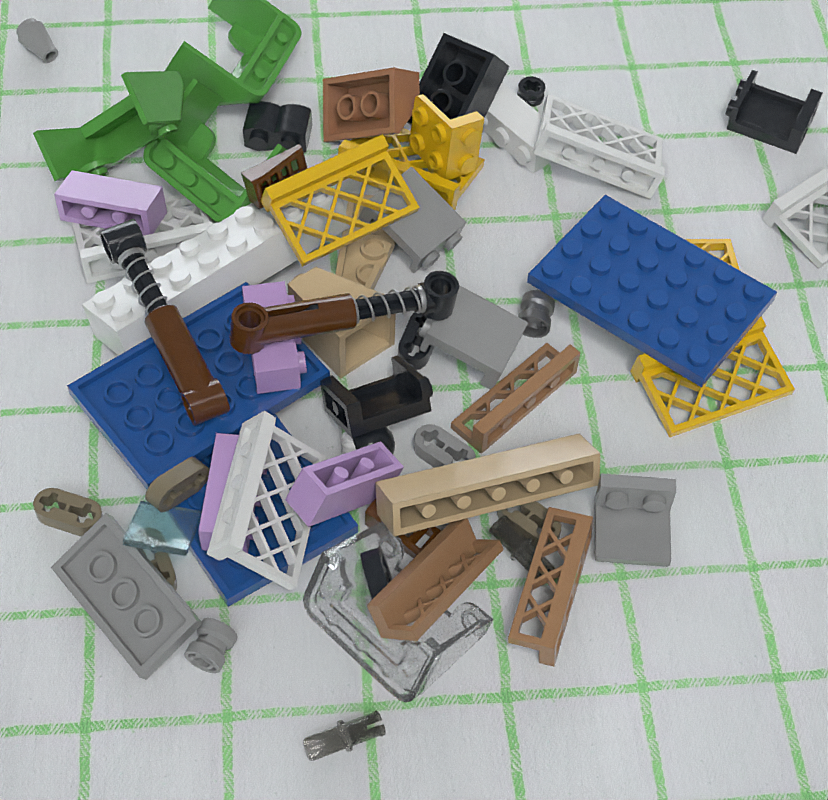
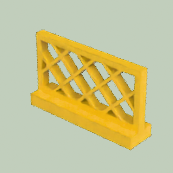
M403 128L399 134L384 135L387 143H392L394 147L387 149V152L400 174L412 166L454 210H456L458 199L484 167L485 159L478 157L476 171L454 178L457 181L455 183L440 177L435 171L431 170L423 159L408 160L407 156L417 154L412 151L410 146L401 147L399 142H409L410 130ZM375 137L352 139L351 141L344 139L339 145L338 155ZM380 163L371 168L369 177L387 183L389 173L383 163ZM366 170L363 171V172H361V173H359V174H362V175L365 176Z
M383 134L265 188L261 203L266 212L271 211L302 267L419 210L420 206L387 152L389 144ZM383 163L389 173L387 183L370 178L371 168ZM366 170L365 176L362 175V174H359V173H361V172H363V171ZM350 178L362 182L359 196L340 191L342 181ZM337 184L336 189L331 188V186ZM367 184L385 190L381 204L363 198ZM322 192L334 196L330 210L311 205L313 195ZM389 192L402 196L407 207L397 210L385 206ZM308 198L307 203L302 202L301 200ZM337 198L356 204L352 218L334 212ZM288 206L303 209L304 213L301 223L297 224L286 220L281 210ZM360 206L379 211L377 220L371 224L357 220ZM308 211L327 217L323 232L304 226ZM383 213L388 214V216L382 218ZM331 219L350 225L348 235L340 238L327 234ZM354 227L360 228L359 230L353 232ZM292 230L298 231L297 236H295ZM304 233L321 239L319 248L306 255L299 243L301 234ZM325 241L331 242L330 244L324 246Z
M762 316L728 355V359L736 361L732 373L718 368L712 374L728 381L724 393L707 387L706 383L702 387L698 386L682 375L675 374V371L645 353L638 355L630 372L636 383L641 381L669 438L786 397L795 391L763 332L767 325ZM758 344L764 355L762 363L744 356L746 347ZM740 363L758 370L755 382L736 375ZM763 373L775 377L781 388L771 390L759 385ZM663 377L675 382L671 394L669 395L657 390L652 380ZM733 383L751 390L748 400L741 401L729 396ZM679 384L698 392L694 404L675 397ZM702 394L721 401L719 409L710 412L698 407ZM671 405L690 412L688 420L675 425L669 414Z

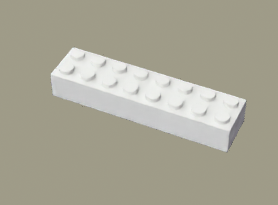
M318 192L313 195L311 205L330 210L334 196ZM308 198L301 201L307 203ZM337 198L334 212L347 216L343 199ZM251 203L237 209L234 214L221 222L210 225L207 230L194 238L182 242L179 247L164 256L155 258L147 266L149 270H154L153 277L156 283H161L159 289L163 296L168 297L167 305L177 306L182 318L245 282L249 285L260 284L298 259L271 211L266 212L265 208L259 210ZM288 206L281 210L286 220L297 224L301 223L304 213L303 209ZM308 211L304 226L323 232L327 217ZM331 219L327 234L337 236L350 226ZM292 230L295 236H297L298 231ZM302 233L299 243L304 252L308 254L319 247L321 239ZM126 277L107 290L98 292L92 299L82 304L95 337L118 355L151 337L144 323L146 309L139 305V295L132 291V281L126 279Z

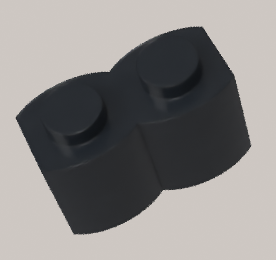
M265 101L250 103L242 130L244 146L256 151L274 150L277 144L286 149L299 144L302 146L303 153L307 152L313 125L311 108L299 104L279 106Z

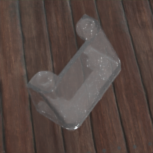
M382 521L321 553L305 590L303 604L309 617L399 701L410 702L424 693L487 633L494 619L476 604L465 602L458 605L452 613L446 610L418 641L381 638L367 607V604L372 599L360 555L362 552L381 547L387 559L392 580L402 571L399 565L404 556V547L399 536L394 537ZM414 622L409 623L406 626H412Z

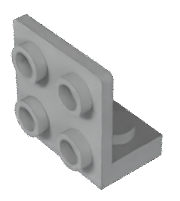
M601 473L595 495L596 561L662 567L670 566V510L676 495V479Z

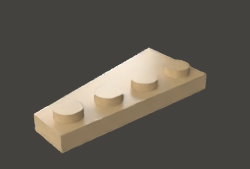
M349 193L355 196H359V194ZM363 195V198L369 200L374 195ZM349 201L346 215L352 218L356 204ZM360 206L357 220H360L359 215L364 206ZM354 227L353 232L359 230L360 228ZM349 228L342 232V237L348 235ZM380 229L340 248L335 274L374 290L396 242L383 229Z

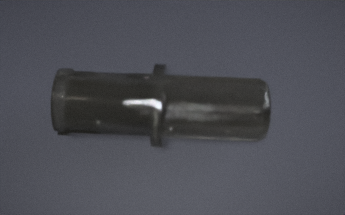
M504 515L491 526L489 533L497 540H500L501 544L511 553L510 559L512 561L517 559L529 572L536 549L533 545L534 539L532 537L527 539L509 518ZM543 557L542 563L547 571L554 570L555 566L546 557ZM540 571L538 572L537 578L542 576Z
M377 710L345 723L343 720L337 721V726L305 737L303 739L304 751L310 761L321 759L344 749L347 752H351L355 745L384 736L386 734L385 726L382 724L367 729L368 725L382 720Z

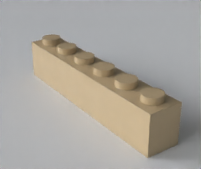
M575 434L375 482L377 515L395 537L598 486L600 479V452L582 435Z

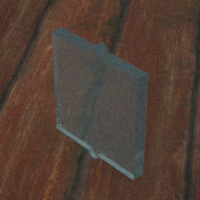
M140 501L123 538V545L148 549L152 553L159 551L187 556L200 523L202 511L173 507L166 512H160L149 502Z

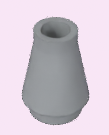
M29 18L18 26L16 33L18 41L23 46L40 57L45 63H50L56 59L58 50L55 48L42 22Z

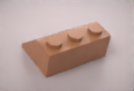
M393 67L323 79L324 142L376 137L382 134L383 136L399 134L412 116L414 100L419 95V72Z

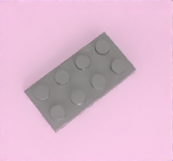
M107 513L51 567L139 678L147 680L203 624L114 517Z

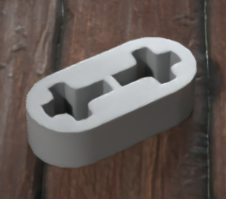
M427 424L421 426L415 433L414 451L416 455L434 468L452 464L453 459L459 461L461 458L465 460L476 458L475 452L470 446L437 425ZM433 439L437 441L436 445L433 443L428 446L424 445V440L427 442Z

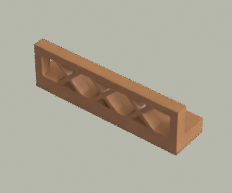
M545 343L451 422L450 428L482 454L577 373L581 352L571 344L559 352L550 344ZM547 356L551 361L538 370V363ZM528 379L519 388L514 390V383L517 380ZM495 399H504L500 404H498L494 409L490 411V403L492 401H494ZM470 420H479L473 425V432L465 426Z
M552 507L548 508L510 629L508 643L539 650V663L554 667L592 539L593 517ZM554 521L575 525L573 533L558 540L551 530ZM569 545L566 552V550L563 547ZM557 551L564 560L562 566L548 572L542 563V559ZM540 571L542 576L537 578L538 572ZM559 577L558 583L556 584L554 579ZM547 583L554 596L552 599L538 605L531 595L532 591ZM529 604L532 609L527 611V607ZM549 610L548 616L546 618L544 612ZM536 616L544 626L541 638L520 633L522 623Z
M468 518L450 522L367 604L381 638L418 641L504 550L501 541L476 539ZM414 622L412 626H406L407 624Z

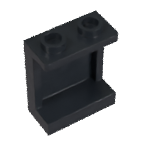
M751 70L747 80L743 78L740 80L735 94L737 99L731 98L725 113L726 116L730 117L727 130L797 154L814 119L823 92L811 89L806 100L803 101L757 85L755 80L758 71Z
M397 355L391 357L393 375L348 390L331 375L320 380L325 411L351 438L431 412L430 397L433 396V389L429 379L420 374L412 364H408Z

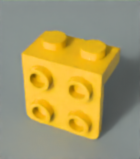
M423 94L415 97L414 109L412 110V126L409 136L410 148L429 165L431 170L445 179L451 180L474 172L477 168L484 117L476 111L450 120Z

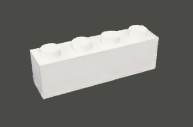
M501 83L484 118L483 131L498 146L503 147L514 156L518 163L524 165L533 173L552 162L533 154L534 145L539 137L542 115Z

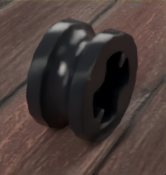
M525 77L518 84L517 95L531 107L538 106L544 100L545 83L538 77Z

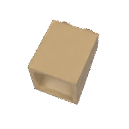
M318 267L297 275L288 283V295H294L295 302L349 293L356 300L361 294L368 298L372 297L375 292H378ZM391 314L390 318H387V315L375 317L374 321L371 318L359 320V324L354 329L303 337L302 339L341 379L395 344L396 314Z

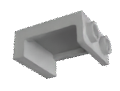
M411 166L401 176L420 208L417 212L382 229L410 256L413 262L409 269L415 273L422 266L425 269L431 267L439 259V252L444 248L448 251L453 249L463 238L460 233L467 222ZM380 190L369 200L381 204L385 190ZM389 192L385 206L400 210L407 207V204L402 196ZM363 207L359 219L371 224L377 220L379 211ZM383 213L382 218L388 216V214Z
M459 285L452 315L444 320L435 321L427 318L419 333V336L424 338L419 350L426 352L429 345L441 349L485 373L480 384L491 389L502 375L529 322Z

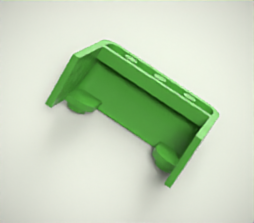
M212 0L208 9L232 25L228 33V39L235 49L243 53L232 73H229L184 41L165 71H179L184 82V91L193 78L223 98L218 106L258 103L271 88L301 38V28L293 19L267 0Z
M179 71L125 72L121 77L129 92V96L81 127L37 130L34 132L33 135L54 181L65 180L72 170L106 176L109 174L107 169L159 137L165 138L178 131L177 126L182 122L184 82Z
M193 78L184 91L182 122L177 126L178 131L165 138L159 137L146 145L143 158L149 168L219 223L234 214L237 209L251 204L243 186L207 159L215 147L216 137L214 132L205 123L223 98ZM277 144L266 160L288 149ZM295 159L291 162L293 171L298 169ZM284 167L281 170L283 176L287 175L286 169ZM273 175L271 178H272V181H275V180H276V176Z

